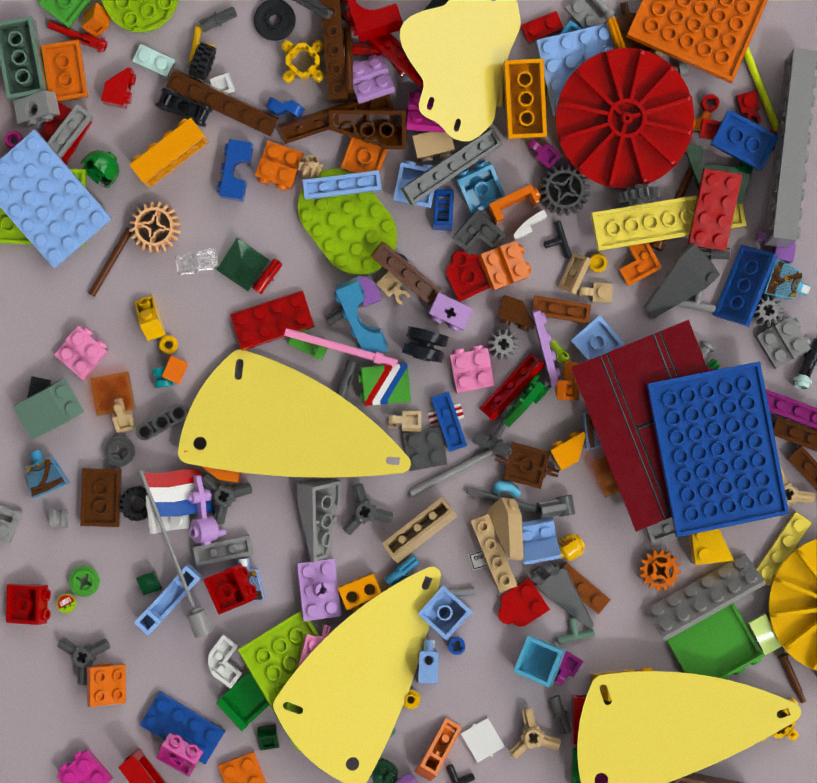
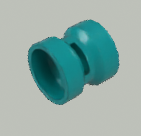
M165 367L152 369V375L155 377L154 388L173 386V381L168 379L158 380V378H163L162 374Z

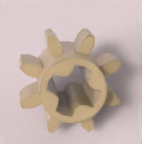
M307 155L305 158H301L298 170L302 171L304 178L313 179L315 176H320L323 164L319 163L318 157Z

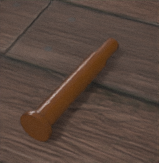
M783 653L777 658L781 660L800 702L805 703L806 699L803 695V690L788 659L789 654Z

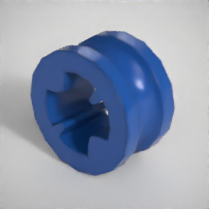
M460 637L451 638L448 643L449 651L454 655L462 654L465 651L464 640ZM460 641L462 648L460 650L457 649L458 651L453 650V642Z

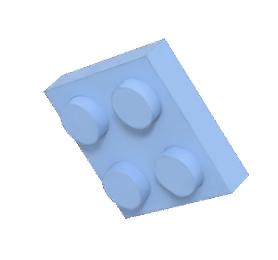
M600 315L570 340L587 360L620 348L625 344Z

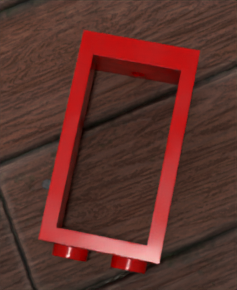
M140 748L124 759L118 767L129 783H166Z

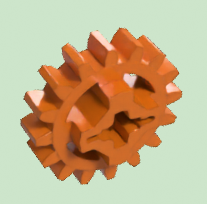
M660 549L659 553L656 550H652L653 555L646 553L647 559L640 560L644 565L638 567V569L643 570V573L639 574L640 577H645L643 583H649L648 588L650 589L655 586L656 591H660V587L666 591L667 585L674 587L672 581H679L676 574H681V571L677 570V567L681 566L680 563L674 562L677 557L673 556L670 558L671 552L667 551L664 554L663 549ZM662 557L666 558V560L658 562L655 558ZM650 564V565H651V570H650L649 573H647V568H648V565ZM656 565L663 567L662 571L665 576L656 573L658 571ZM672 567V573L669 576V568ZM657 578H660V579H662L664 582L657 583V582H654L653 580H656Z

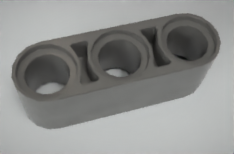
M180 404L173 405L139 424L136 428V436L141 440H150L185 421L189 412L188 408ZM179 407L184 411L182 418L175 416V410ZM160 417H164L167 420V425L164 428L158 425ZM144 426L150 429V434L147 437L141 434V429Z

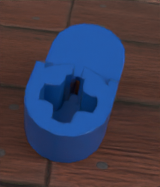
M272 97L269 98L264 106L277 116L289 113L296 118H300L305 110L293 100L281 103Z

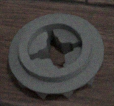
M113 437L105 445V458L113 466H126L135 455L134 445L126 437ZM118 446H120V448H127V450H125L122 453V457H120L119 454L112 455V453H115V451H117Z

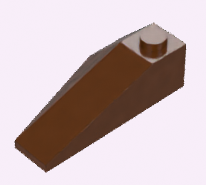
M408 108L329 110V130L363 140L384 149L406 150Z

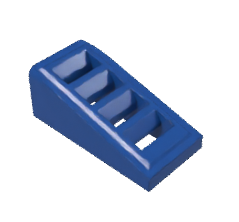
M435 190L433 230L452 231L454 190ZM439 197H450V200H439ZM438 205H449V207H438ZM438 213H449V215H438Z

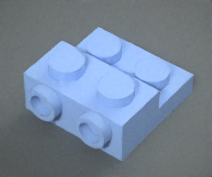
M412 161L401 163L393 201L409 204L401 188L433 166L424 164V167L416 166V163ZM434 191L414 205L431 209Z

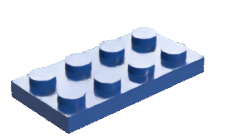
M741 244L713 316L749 327L777 255Z
M161 691L140 723V726L163 740H166L169 733L181 736L183 741L189 744L197 745L203 751L199 759L203 764L207 763L226 731Z

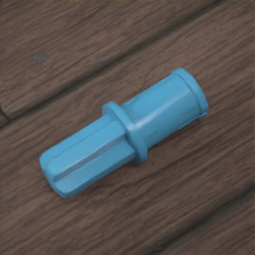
M411 555L400 566L396 565L397 568L384 578L385 581L392 587L403 577H407V573L419 564V560L416 556Z

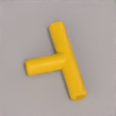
M195 26L189 64L193 59L196 48L200 44L202 33L200 26Z

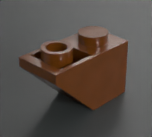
M504 295L496 317L500 319L499 322L509 326L511 323L516 324L518 329L527 332L529 329L533 330L535 324L524 302Z

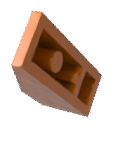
M445 718L422 755L414 772L429 781L433 780L441 769L462 727Z

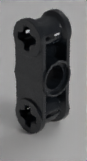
M166 88L161 89L160 99L158 103H155L157 108L187 118V120L192 118L195 124L206 127L207 124L205 122L209 113H212V108L182 97ZM181 104H188L187 111H179Z

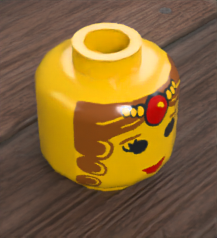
M569 533L558 540L562 556L560 559L565 558V560L570 562L583 555L585 544L578 534Z

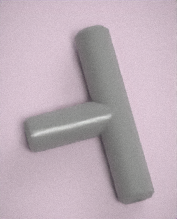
M703 290L694 295L693 301L685 300L677 305L714 313L716 309L715 305L701 303Z

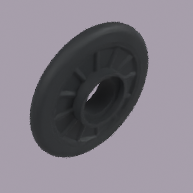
M267 0L257 8L254 15V25L257 32L263 38L271 41H279L288 37L296 23L292 7L282 0ZM271 16H279L280 22L277 25H272L269 22Z

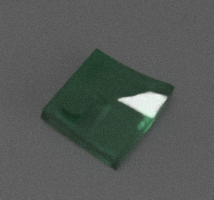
M236 238L216 270L249 292L270 260L239 238Z

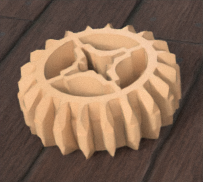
M152 201L150 202V208H148L147 204L144 203L143 211L140 208L136 209L140 213L138 216L132 214V217L136 220L129 221V224L135 226L129 229V232H135L131 239H138L135 245L139 246L142 244L141 249L143 251L148 247L149 253H152L154 248L156 253H160V247H162L166 252L167 244L170 247L174 246L170 242L172 239L178 241L174 234H181L180 230L175 229L181 226V223H175L179 216H172L175 210L171 209L168 211L169 205L167 204L162 208V203L158 202L155 207ZM155 213L150 221L142 222L147 215ZM161 213L169 219L170 227L161 224ZM154 223H156L162 229H159L158 231L156 230V232H154V230H152L148 226L154 225ZM140 228L149 231V242L142 237ZM161 233H168L165 239L155 243Z

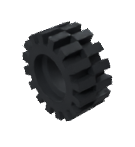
M200 42L191 60L189 75L201 80H205L208 77L216 55L215 47Z
M135 486L124 491L119 499L121 513L123 512V516L131 521H141L148 518L146 508V495L148 494L146 489L142 486ZM135 496H139L144 500L145 505L141 511H135L130 506V501Z

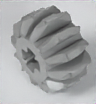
M764 295L763 299L760 298L755 311L757 316L753 317V321L760 319L759 326H762L765 322L766 327H770L771 323L776 325L778 324L777 319L783 318L778 312L784 311V308H778L782 302L777 301L775 303L776 296H772L769 299L768 295ZM766 307H769L768 310H769L771 313L765 315L766 311L763 310V309L766 308Z
M505 328L502 335L500 329H497L498 337L491 333L490 336L494 341H487V344L493 345V347L488 348V351H496L492 354L493 358L500 354L499 361H502L504 354L506 360H510L508 353L516 356V352L512 348L519 349L520 346L513 345V343L519 341V338L512 340L511 337L514 336V332H511L508 336V329ZM502 340H505V343L508 344V348L505 347V350H502L501 346L498 345V342H502Z

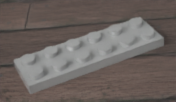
M744 553L735 558L734 561L726 563L645 610L663 640L666 641L766 584L753 563Z

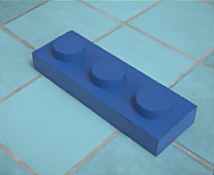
M449 391L431 397L448 451L451 452L466 447L467 443Z

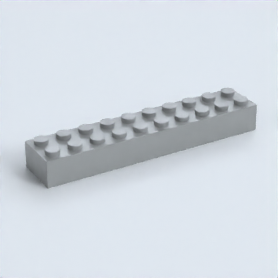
M794 48L785 59L777 128L779 138L775 146L765 245L788 248L799 239L801 233L798 223L802 218L803 209L800 208V204L805 196V190L802 189V186L807 177V171L804 168L809 158V152L806 150L807 144L809 145L811 140V133H808L813 121V114H810L811 107L815 103L813 88L817 84V77L815 76V70H817V51Z

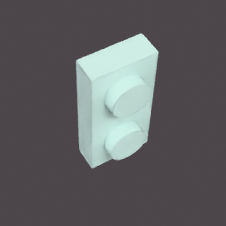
M142 44L139 45L132 60L133 63L166 78L169 77L176 62L174 59Z

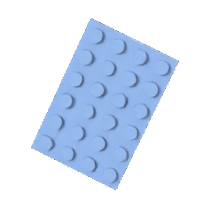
M33 130L0 159V207L54 269L113 219L37 130Z

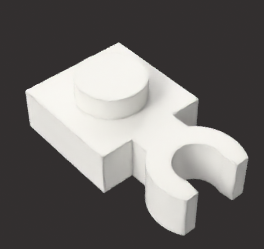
M229 72L210 79V86L227 94L235 91Z

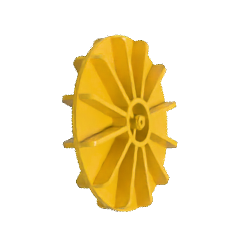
M814 539L797 549L795 548L782 562L775 576H773L769 592L768 615L773 631L787 653L804 666L817 671V539Z

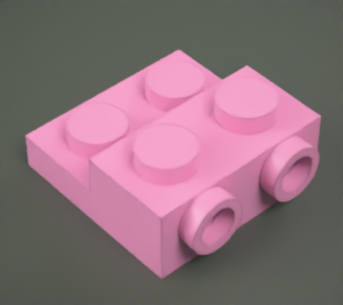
M77 326L54 355L78 377L85 380L109 351L106 349L107 345L102 340H95L91 336L93 332L86 326L83 328Z
M483 345L472 347V351L465 352L464 349L453 351V355H450V361L457 393L495 386L488 348H483Z

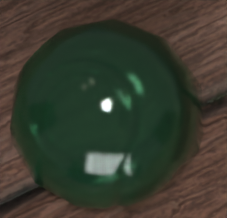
M379 758L370 777L373 783H395L398 780V768L393 762Z

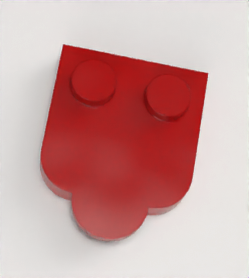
M463 250L455 251L452 254L451 264L447 267L446 275L458 302L491 288L478 255H468Z
M529 577L501 596L502 607L498 611V617L502 623H514L518 627H524L550 610Z

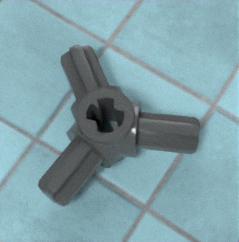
M209 474L202 478L203 485L213 493L214 504L217 505L214 515L217 524L225 523L227 509L231 507L232 502L236 501V498L252 493V486L249 482L232 487V485L226 486L224 483L220 485ZM222 491L229 494V497L226 498L227 501L220 498Z
M362 483L352 486L357 504H354L355 510L352 512L354 515L342 527L348 535H351L361 523L372 522L373 519L386 523L392 522L393 512L377 509L376 505H373L371 500L367 499ZM363 506H366V509H370L366 517H364V514H360Z
M62 637L57 647L70 654L71 659L74 660V666L77 667V684L87 685V667L92 666V661L96 660L97 655L110 649V643L107 639H102L91 646L89 644L85 646L79 644L77 646ZM86 653L87 657L81 659L80 655Z

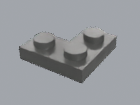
M477 209L455 233L452 239L466 251L479 237L494 249L504 239L506 234Z

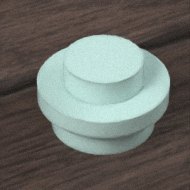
M799 374L797 377H793V386L797 389L808 390L809 386L812 385V381L806 375Z

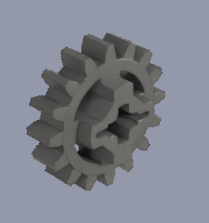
M648 184L626 187V191L617 194L618 204H628V206L651 203L653 198L660 196L658 186L649 187Z

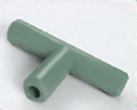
M571 617L568 619L571 634L557 636L556 639L557 643L561 644L594 637L595 632L593 629L579 632L576 618Z

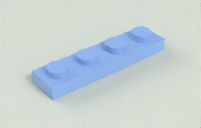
M379 170L303 180L305 200L382 191Z

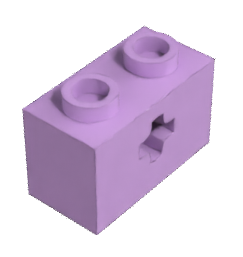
M438 293L429 315L432 316L431 320L439 324L442 321L449 324L448 328L459 332L460 329L464 330L473 308ZM450 308L453 309V313L456 316H451L450 318H447V313H445V310L449 311Z

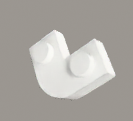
M223 634L209 653L208 666L211 674L231 689L243 672L228 662V659L239 645Z

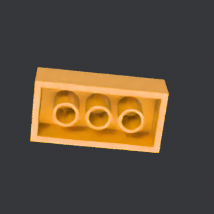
M543 58L505 60L503 62L507 140L547 137Z
M185 118L177 125L178 128L174 131L169 130L162 136L163 139L161 141L150 144L147 147L148 151L142 155H136L131 160L132 163L129 166L148 188L152 187L209 143L192 118L188 120Z

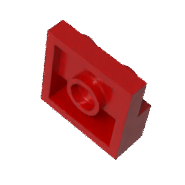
M241 563L203 579L219 615L256 599V587L250 584L248 569L242 566Z
M7 584L6 623L47 624V620L51 616V612L48 609L51 591L48 589V585Z

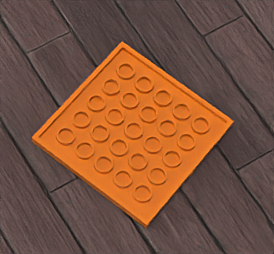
M642 0L626 37L732 84L768 0Z

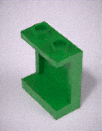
M250 671L216 702L241 731L248 727V724L269 706Z

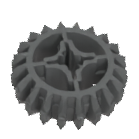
M560 164L559 171L553 166L551 168L553 174L550 171H546L545 174L548 178H541V181L545 184H539L538 186L540 189H544V191L539 192L540 196L545 195L540 201L541 203L548 202L545 209H548L550 206L553 207L551 210L552 214H554L556 209L559 210L558 216L562 215L563 210H565V215L569 216L570 209L573 214H576V207L580 210L583 208L580 202L585 204L588 202L583 197L590 195L589 192L584 191L589 189L590 185L583 184L588 178L581 179L582 173L576 174L577 169L575 167L570 171V164H567L566 170ZM557 176H568L563 183L552 181ZM573 179L579 186V194L571 187ZM568 182L567 190H569V193L566 192L560 198L562 193L559 188H563ZM549 186L553 187L552 189L557 193L555 201L549 194ZM564 198L577 200L570 205H560Z

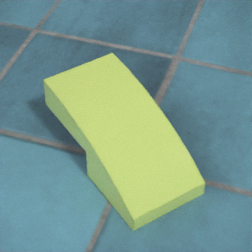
M765 613L747 622L764 655L782 647Z

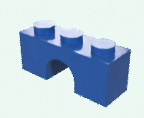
M229 139V144H225L224 155H226L225 163L222 162L220 170L223 177L217 186V192L220 193L219 196L221 198L244 202L247 182L235 178L234 169L242 163L251 165L253 143Z

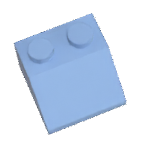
M443 585L418 615L445 640H448L473 611Z

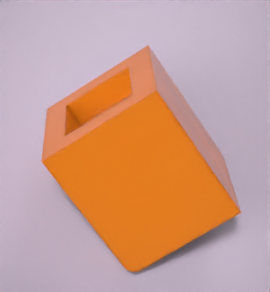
M95 2L84 13L82 28L95 37H99L109 28L110 16L105 8Z
M169 355L162 377L180 384L189 363Z

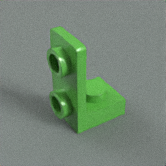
M291 337L288 342L290 346L321 361L328 349L327 347Z

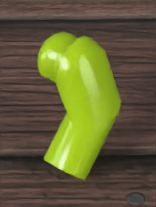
M554 339L549 343L550 349L554 350L557 362L565 364L570 356Z

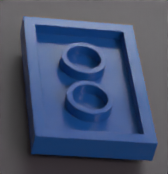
M727 110L710 145L756 170L762 171L779 136L739 114Z

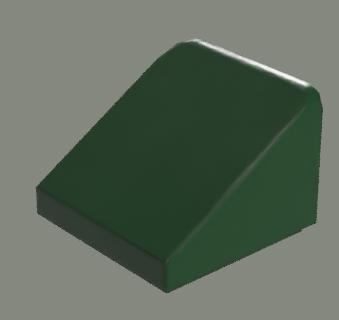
M156 571L136 578L143 595L162 589Z
M276 724L259 726L257 728V737L260 751L279 748Z

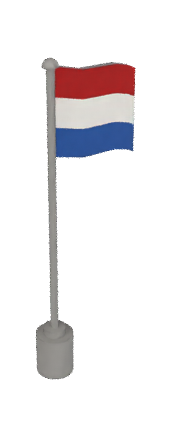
M182 469L166 473H145L144 470H139L138 475L140 474L192 607L189 610L190 614L187 615L195 638L205 636L213 631L205 609L195 607L161 517H179L198 513L196 503L191 504L187 500V496L190 492H194V476H201L199 470ZM211 500L207 501L206 512L215 513Z

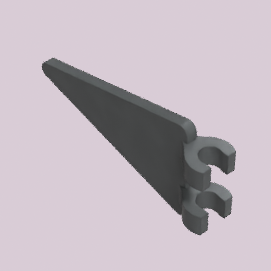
M555 559L547 561L548 565L545 566L547 572L551 574L548 577H545L539 567L535 569L531 579L537 584L536 588L585 626L592 629L594 623L565 567L560 568Z

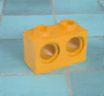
M374 572L338 587L346 610L351 608L352 611L361 608L362 603L370 601L382 593ZM367 584H372L376 590L374 593L368 594L365 592L364 587ZM355 592L358 596L357 600L349 601L347 593Z

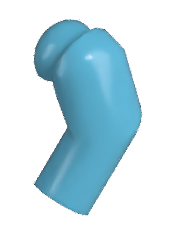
M509 480L497 481L492 487L495 494L509 492L515 499L522 493Z

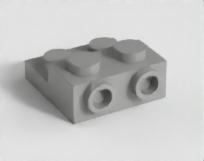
M792 316L783 319L778 324L756 335L774 369L811 349L809 337L801 333L800 328L802 326L797 318L793 319Z

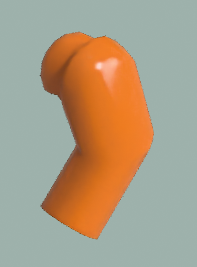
M704 110L699 119H694L693 131L700 130L703 118L711 119L712 114L709 111Z

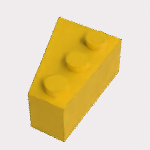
M719 529L689 535L692 564L701 565L734 561Z

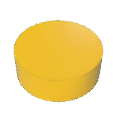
M596 253L590 257L591 262L588 267L592 272L600 273L606 269L608 262L604 255Z

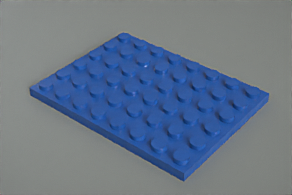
M760 361L646 384L675 537L789 514Z

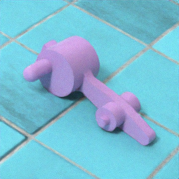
M196 475L193 478L194 492H190L187 496V500L191 504L196 503L198 519L191 521L190 535L195 543L208 545L218 537L225 536L227 532L225 529L218 528L214 517H207L206 502L211 500L212 492L209 489L204 490L201 476Z

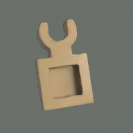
M387 272L376 283L389 298L394 294L396 302L400 305L403 304L399 300L400 295L404 294L407 298L410 297L407 291L400 289L403 285L402 282L390 272Z

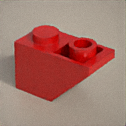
M127 67L105 82L101 99L105 105L127 109V105L131 104L132 101L131 86H134L136 82L134 70Z

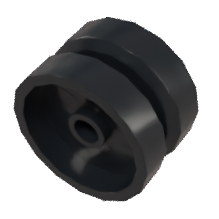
M408 326L407 338L417 341V343H404L402 353L423 361L442 363L444 352L435 349L434 346L446 347L449 337L429 330Z

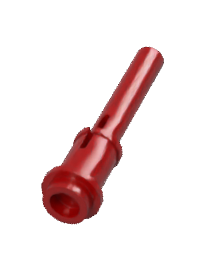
M51 21L48 23V29L80 40L82 45L97 49V52H105L108 42L103 37L100 39L88 33L82 34Z

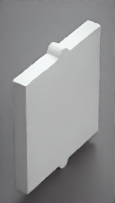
M488 717L477 724L473 723L472 727L461 733L477 763L488 756L492 757L495 752L505 747Z

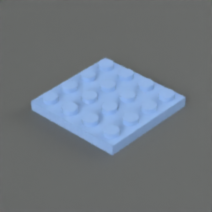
M608 23L536 40L539 57L543 58L544 80L552 116L556 115L560 93L571 74L589 58L607 50L617 49L614 48L616 47L613 44L614 41H612L614 39H611L613 38L610 35L611 32H609L611 30L607 28L609 27V25L607 26Z

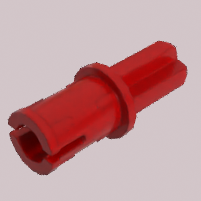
M352 44L353 55H383L371 44Z
M274 258L266 270L261 272L262 275L252 288L262 295L270 282L274 281L273 277L282 267V262Z

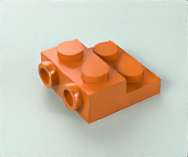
M267 141L255 177L262 184L269 185L270 182L276 184V188L287 191V188L292 190L299 171V162H301L304 153Z
M517 240L478 255L492 291L530 277L531 266L528 262H525L523 258L524 248L521 244L517 243Z

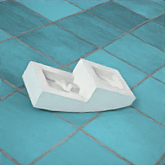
M545 210L526 220L513 235V240L515 241L533 232L531 225L547 218Z

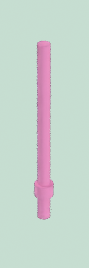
M288 328L285 329L284 336L373 360V363L380 365L384 363L396 367L398 359L384 356V353L377 351L373 353Z

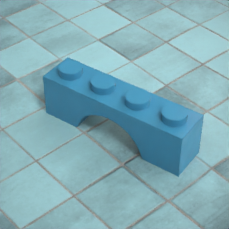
M356 277L337 285L334 296L337 303H341L343 307L342 314L345 320H349L351 324L350 332L353 337L357 338L359 342L357 344L358 348L373 353L376 351L380 353L388 351V343L382 329L367 326L358 315V306L365 299V291L359 278Z

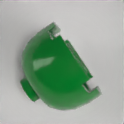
M94 150L88 153L80 162V164L84 163L85 166L82 169H87V175L97 184L99 181L104 183V188H109L119 176L120 170L116 161L117 157L112 152Z

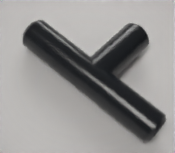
M560 220L556 221L553 224L558 237L544 241V246L547 249L560 244L564 258H569L572 254Z
M453 764L446 766L452 783H469L475 780L473 773L458 778Z

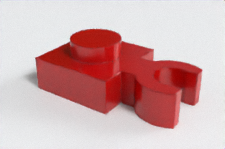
M756 91L737 95L736 100L740 115L746 113V119L754 118L756 123L759 124L761 118L755 112L760 109Z

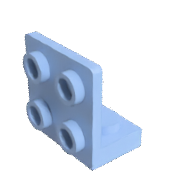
M553 517L522 522L524 555L522 561L524 565L562 557L556 538Z

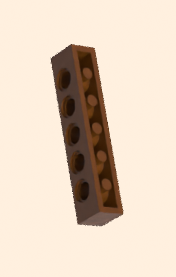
M320 0L321 5L333 11L330 19L327 20L322 17L329 103L348 102L340 0Z

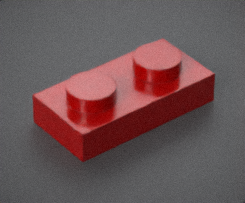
M557 11L521 25L528 44L564 29Z

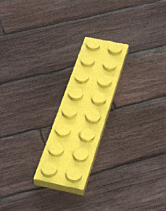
M697 195L591 213L597 252L689 236ZM743 203L736 204L731 229L747 226Z

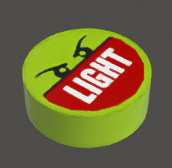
M70 593L61 595L57 600V608L63 613H70L77 606L75 596Z

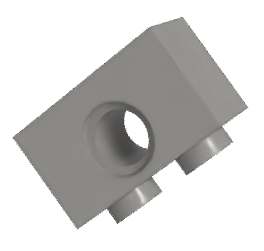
M41 91L13 101L18 124H26V127L36 126L39 121H51L53 117L60 115L55 92Z

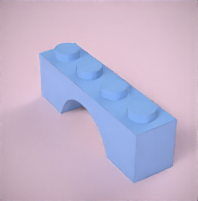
M187 564L181 570L189 591L203 577L190 564ZM179 574L134 622L146 635L149 636L187 595Z

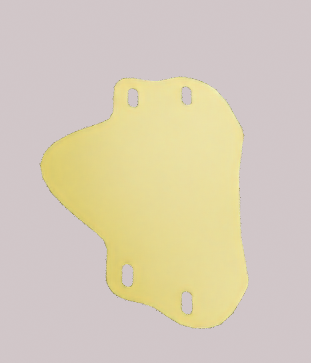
M448 0L441 7L424 10L410 16L400 28L402 48L423 80L424 87L419 101V110L422 115L438 123L450 137L456 140L466 142L481 136L495 119L498 93L503 78V62L508 60L509 53L521 27L517 0H496L495 2L491 0ZM430 97H433V107L431 110H428V100ZM456 119H460V128L457 132H455V121Z

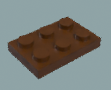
M82 468L80 526L120 527L121 507L119 506V499L121 497L122 469Z

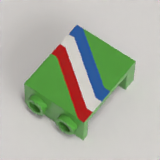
M407 363L397 364L396 367L391 365L361 368L362 372H358L359 384L363 383L364 390L360 391L361 403L365 402V406L411 402Z

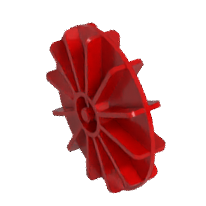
M635 48L607 50L582 63L563 86L556 108L555 122L558 140L570 163L582 175L598 184L613 188L649 184L667 174L684 155L693 135V99L681 75L661 57Z

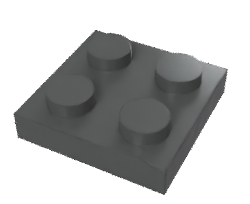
M441 427L403 434L406 454L411 461L410 471L447 464Z

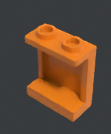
M532 184L490 203L487 209L494 224L498 225L503 222L504 216L501 210L526 198L530 200L533 208L536 207L539 203V198H541L536 187L533 188Z

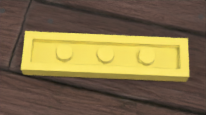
M795 511L756 567L768 586L773 581L772 578L782 562L792 553L812 524V522Z

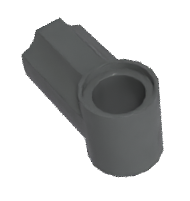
M560 496L554 500L536 503V514L539 519L574 515L576 513L573 496Z

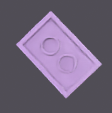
M335 559L296 563L302 621L341 616Z

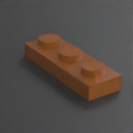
M534 295L532 310L539 309L541 313H545L547 318L588 324L591 305Z
M565 563L562 567L567 569L582 601L597 614H600L611 599L568 563Z

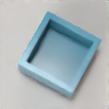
M528 635L513 672L544 686L551 687L566 650L533 635Z

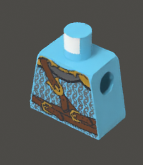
M776 259L762 295L793 300L796 298L797 293L807 296L811 286L801 282L804 275L802 272Z

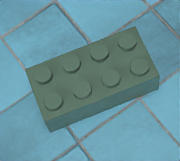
M31 16L0 22V64L6 96L12 103L14 100L41 91H48L37 25Z

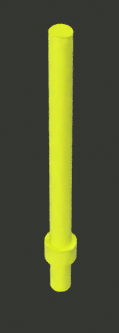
M748 47L744 58L772 129L777 132L778 120Z

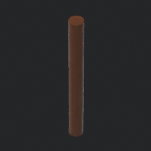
M346 27L344 28L346 93L352 94L354 92L352 29Z
M129 228L125 229L91 287L90 295L96 296L132 234V232H129Z

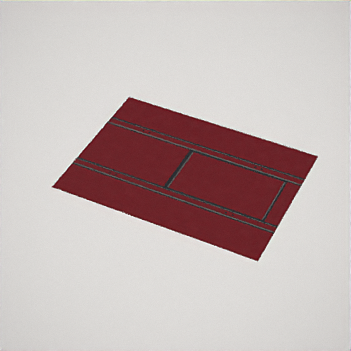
M689 320L571 367L636 532L672 517L646 384L709 371Z

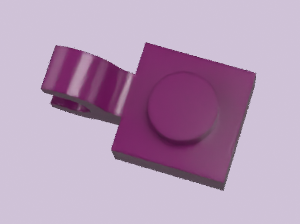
M532 139L527 145L530 150L537 153L534 159L548 170L553 167L562 155L548 143L542 147L537 141Z
M566 651L559 667L561 671L554 681L562 686L568 675L574 678L584 661Z

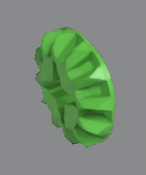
M80 566L73 570L69 577L70 588L78 596H90L99 588L100 578L98 572L92 567ZM89 574L88 581L91 584H85L82 587V581L79 578H84Z

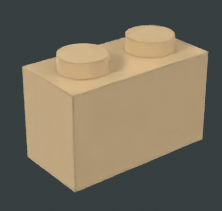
M427 132L412 136L417 161L421 160L422 163L433 161V158L438 156L444 159L455 152L453 139L446 132Z

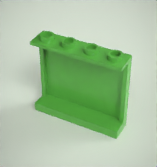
M734 603L666 640L684 673L712 676L726 680L733 673L737 675L745 670L744 667L749 664L755 665L759 663L761 658L765 656L760 651Z

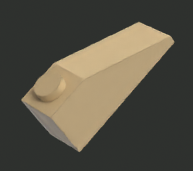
M501 497L487 512L507 559L522 560L524 558L522 515L515 499Z

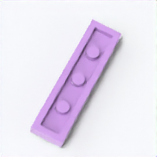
M539 309L531 311V315L535 324L548 381L553 387L557 385V380L561 379L559 369L555 368L554 361H556L555 352L550 350L549 343L552 340L549 331L546 332L544 324H547L545 313H541Z

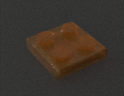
M129 371L90 378L97 416L116 413L114 410V405H116L114 399L118 398L123 399L125 411L136 409Z

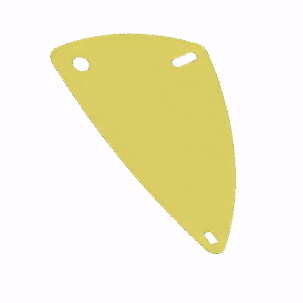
M241 349L235 350L224 359L201 387L186 417L178 448L180 460L187 464L272 476L317 478L377 476L405 473L411 466V461L404 451L375 422L342 396L293 368L261 355L242 351ZM242 359V378L237 380L234 377L236 361ZM197 437H203L207 442L203 450H197L193 445ZM387 457H399V465L387 464Z
M428 567L398 582L350 615L309 654L274 700V711L293 743L311 762L343 783H367L393 731L419 663V651H423V640H426L430 625L418 613L438 592L441 573L436 567ZM425 576L432 578L427 590L422 589ZM285 702L302 707L303 712L296 714L283 708V704ZM351 757H355L359 761V767L353 771L346 767V762Z
M637 671L599 675L592 681L579 723L577 759L581 783H595V776L599 773H604L608 777L607 783H668L727 759L797 721L801 716V709L796 703L767 691L712 676L664 671ZM601 685H606L612 700L610 705H606L600 692ZM786 708L789 709V716L777 717L778 711Z

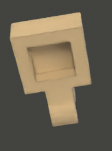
M592 283V288L580 287L579 296H592V302L612 303L613 284Z
M122 398L114 399L116 404L114 405V410L116 413H112V420L117 433L135 430L136 423L132 411H125Z
M402 411V416L390 415L388 428L402 426V431L421 432V411Z

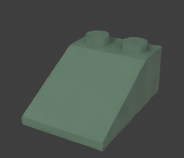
M65 378L58 380L12 406L32 440L84 413L83 408Z

